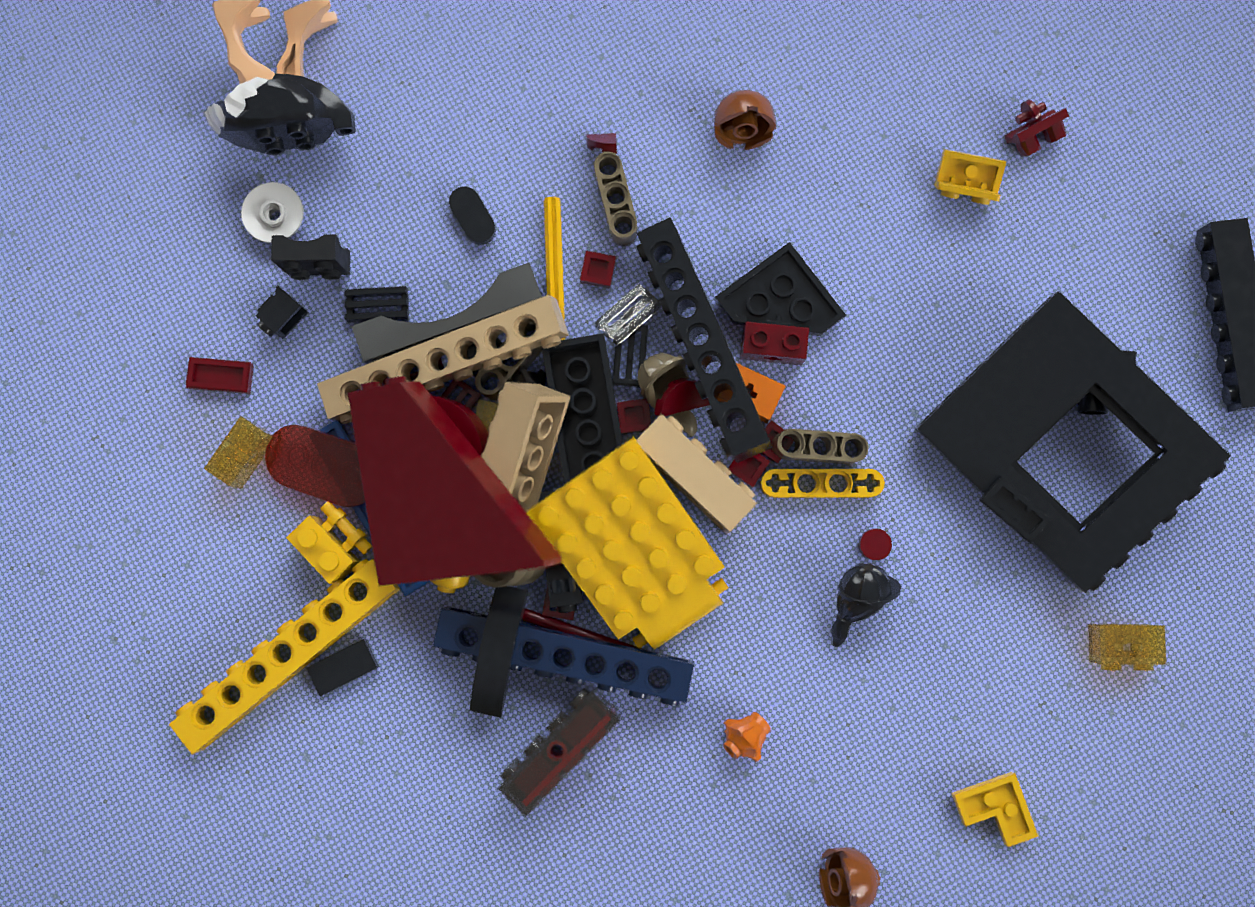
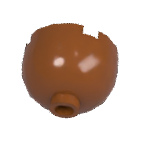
M739 90L722 99L715 111L714 118L715 138L721 145L734 149L733 144H745L744 150H751L763 146L773 138L774 129L776 130V116L770 101L764 95L751 90Z
M840 847L827 849L821 859H826V870L823 868L819 869L820 888L827 907H870L874 903L880 885L879 872L867 855L855 848Z

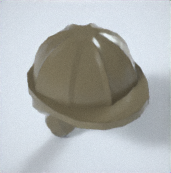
M659 353L644 360V363L640 366L638 371L640 393L653 408H655L657 399H661L664 392L669 388L667 385L670 382L679 378H689L684 358L682 356L674 357L670 354ZM688 410L671 414L684 427L683 431L690 437H694L697 432V420L693 413Z

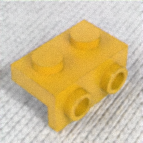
M943 149L934 186L941 190L940 195L959 199V195L963 194L972 196V202L989 205L990 200H1000L1001 195L998 192L1007 162L1005 160Z

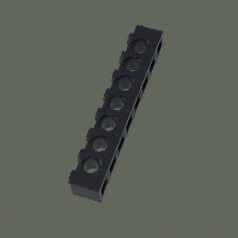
M669 217L638 232L637 235L641 244L637 245L636 248L643 263L647 261L650 263L652 270L647 273L654 289L660 288L664 297L659 299L666 316L672 314L675 325L671 326V330L678 344L684 342L687 352L682 355L690 372L693 370L697 372L700 380L694 383L702 400L705 398L709 400L712 408L707 410L713 427L720 426L724 437L719 439L726 457L732 455L736 462L739 463L773 448L672 218ZM672 254L668 262L659 263L663 255ZM675 281H684L681 288L677 290L670 289ZM686 308H696L692 316L682 317V313ZM701 334L708 335V339L704 344L694 345V340L697 336ZM712 362L720 363V368L717 372L712 374L705 372L708 364ZM723 390L733 391L730 400L726 402L718 401L720 392ZM743 418L746 420L745 426L741 430H730V424L734 419Z

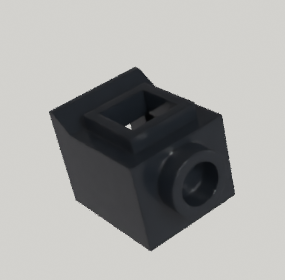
M277 285L275 295L271 294L257 309L259 313L256 317L260 321L256 325L268 336L272 337L275 333L284 339L309 312Z

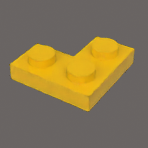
M1011 771L951 793L964 826L994 817L1004 845L1007 847L1039 837L1014 772Z

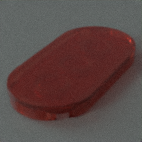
M287 425L272 435L266 447L265 461L270 475L276 482L342 507H356L365 503L355 442L304 425Z

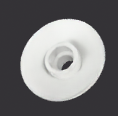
M268 182L255 187L246 196L241 209L242 222L246 230L254 238L265 243H272V235L292 237L300 228L304 216L303 204L298 194L289 186L278 182ZM274 212H280V217L277 220L271 219Z

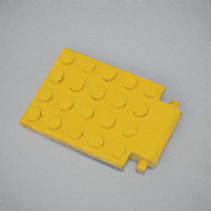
M632 437L526 512L561 554L562 563L572 577L575 578L577 584L618 640L635 628H638L641 633L632 638L635 645L640 649L649 643L656 650L724 604L719 594L729 588L723 578H720L713 584L708 580L725 568L723 562L635 437Z

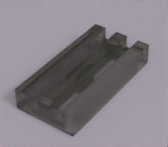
M638 284L596 320L595 327L599 331L603 330L604 335L608 339L612 338L613 343L618 346L661 308L660 301L641 284ZM640 295L643 296L641 300H639L633 307H630L616 322H614L611 326L608 325V323L612 319H614L636 298H638ZM650 302V304H649L644 310H642L635 318H633L627 325H625V326L617 333V331H618L624 324H626L633 316H635L641 309H643V308Z

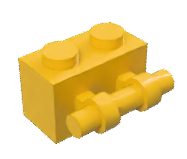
M327 501L320 508L328 517L325 522L320 517L309 515L286 538L329 584H333L341 578L344 579L352 572L351 569L360 562L352 550L357 548L365 555L372 549V545L365 538L367 535L362 529H356L346 518L347 514L341 507L337 509L331 501ZM336 527L347 537L344 543L333 532Z

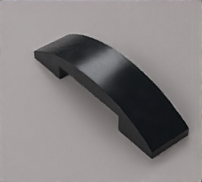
M511 586L496 587L494 590L474 675L470 701V711L502 717L520 623L523 620L529 590Z

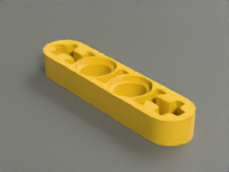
M772 469L767 471L760 480L762 492L771 498H872L879 495L885 485L882 474L874 469ZM787 474H793L791 482L793 493H788L789 486H781L777 489V492H772V487L766 485V481L771 480L772 475H777L778 481H788L789 477ZM851 474L856 475L854 481H863L867 479V475H871V480L877 481V486L873 487L871 492H868L865 486L854 487L856 493H851L853 486ZM801 475H809L814 479L815 486L811 492L806 493L799 489L797 482ZM833 475L844 477L846 480L844 491L838 493L830 488L829 480Z

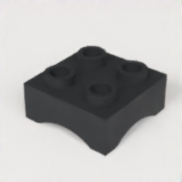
M325 234L311 241H295L283 235H272L271 261L291 276L292 279L308 280L310 275H321L324 279L336 280L340 279L341 275H350V250L341 247L336 234Z

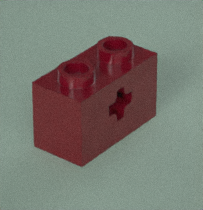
M745 322L740 359L802 365L807 359L809 328Z

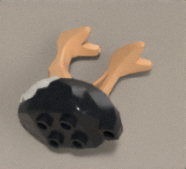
M218 0L213 2V11L227 44L228 65L237 74L240 83L227 95L224 101H217V103L208 106L207 110L204 111L209 126L220 138L238 147L268 155H280L285 150L313 149L315 145L325 143L334 131L339 136L356 133L355 116L345 102L323 84L304 77L303 51L305 41L314 33L338 22L337 14L335 12H328L331 7L330 0H310L283 12L288 41L286 50L277 64V73H274L249 56L241 37V33L245 28L270 18L268 8L257 7L261 0Z

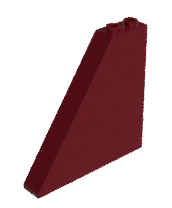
M406 376L392 377L386 379L387 385L380 386L379 381L360 384L361 390L348 392L379 586L546 568L562 563L561 554L420 381L406 382Z

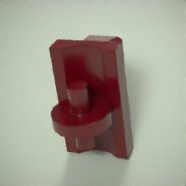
M1028 99L1021 103V114L1015 116L1017 124L1020 125L1025 121L1026 123L1005 134L1004 138L1007 144L1015 143L1021 156H1030L1041 149L1036 134L1041 131L1047 143L1058 141L1066 136L1062 120L1069 117L1067 109L1063 108L1057 112L1053 109L1041 115L1042 112L1047 110L1046 104L1041 102L1036 105L1035 102Z

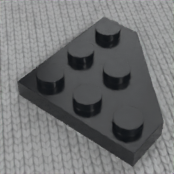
M790 242L714 298L730 321L738 325H745V322L806 327L809 328V335L821 336L846 317L844 311Z

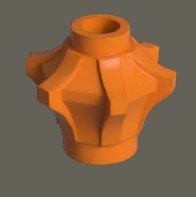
M756 712L741 719H726L723 722L726 727L724 731L726 742L723 744L726 752L734 759L741 756L758 762L761 759L762 745L766 736L771 732L767 721Z

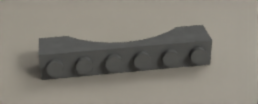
M526 263L499 273L492 286L478 301L464 311L449 318L433 322L410 323L379 316L351 327L363 361L369 364L536 300L542 296L530 263Z

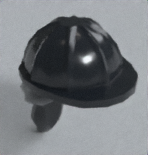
M860 563L843 575L838 585V614L831 629L834 647H839L844 643L848 636L850 625L853 622L864 620L876 614L886 603L896 599L901 594V584L893 577L887 576L882 568L871 563Z

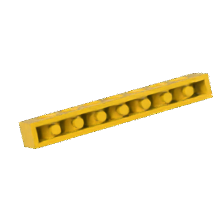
M367 558L363 559L351 569L354 573L345 581L341 578L327 588L326 591L329 594L321 601L314 599L301 610L303 615L295 622L290 619L276 630L279 634L270 642L266 639L251 650L253 656L246 662L240 660L226 670L228 676L220 683L216 680L206 686L200 692L203 697L194 704L192 701H189L175 712L177 718L169 723V726L192 755L205 750L401 590L398 584L379 586L375 560L371 559L368 561ZM358 583H363L367 589L366 597L361 601L354 596V588ZM334 603L338 604L342 610L341 617L337 621L333 620L329 615V608ZM309 623L316 628V637L313 641H309L304 635V629ZM283 644L287 645L291 650V657L288 661H284L279 655L280 647ZM257 665H261L266 672L265 679L262 682L257 680L254 674ZM232 686H236L240 691L238 702L230 698L229 691ZM207 706L212 708L215 714L212 723L207 721L204 716Z

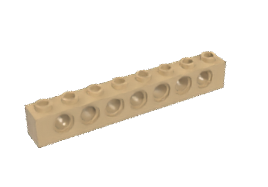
M546 295L317 383L327 418L341 421V424H347L352 422L348 392L356 391L360 384L379 381L380 386H382L383 380L386 377L406 376V382H412L410 372L413 367L417 366L419 374L414 381H420L428 392L442 389L444 382L449 380L463 381L473 376L472 371L481 368L485 371L502 366V360L510 357L517 360L531 355V350L542 346L546 349L559 345L561 338L569 336L557 299ZM530 322H535V333L531 337H526L525 327ZM501 333H505L506 343L498 349L496 347V338ZM472 344H475L477 353L474 358L469 360L467 350ZM446 355L448 359L447 366L440 370L438 362L442 356Z

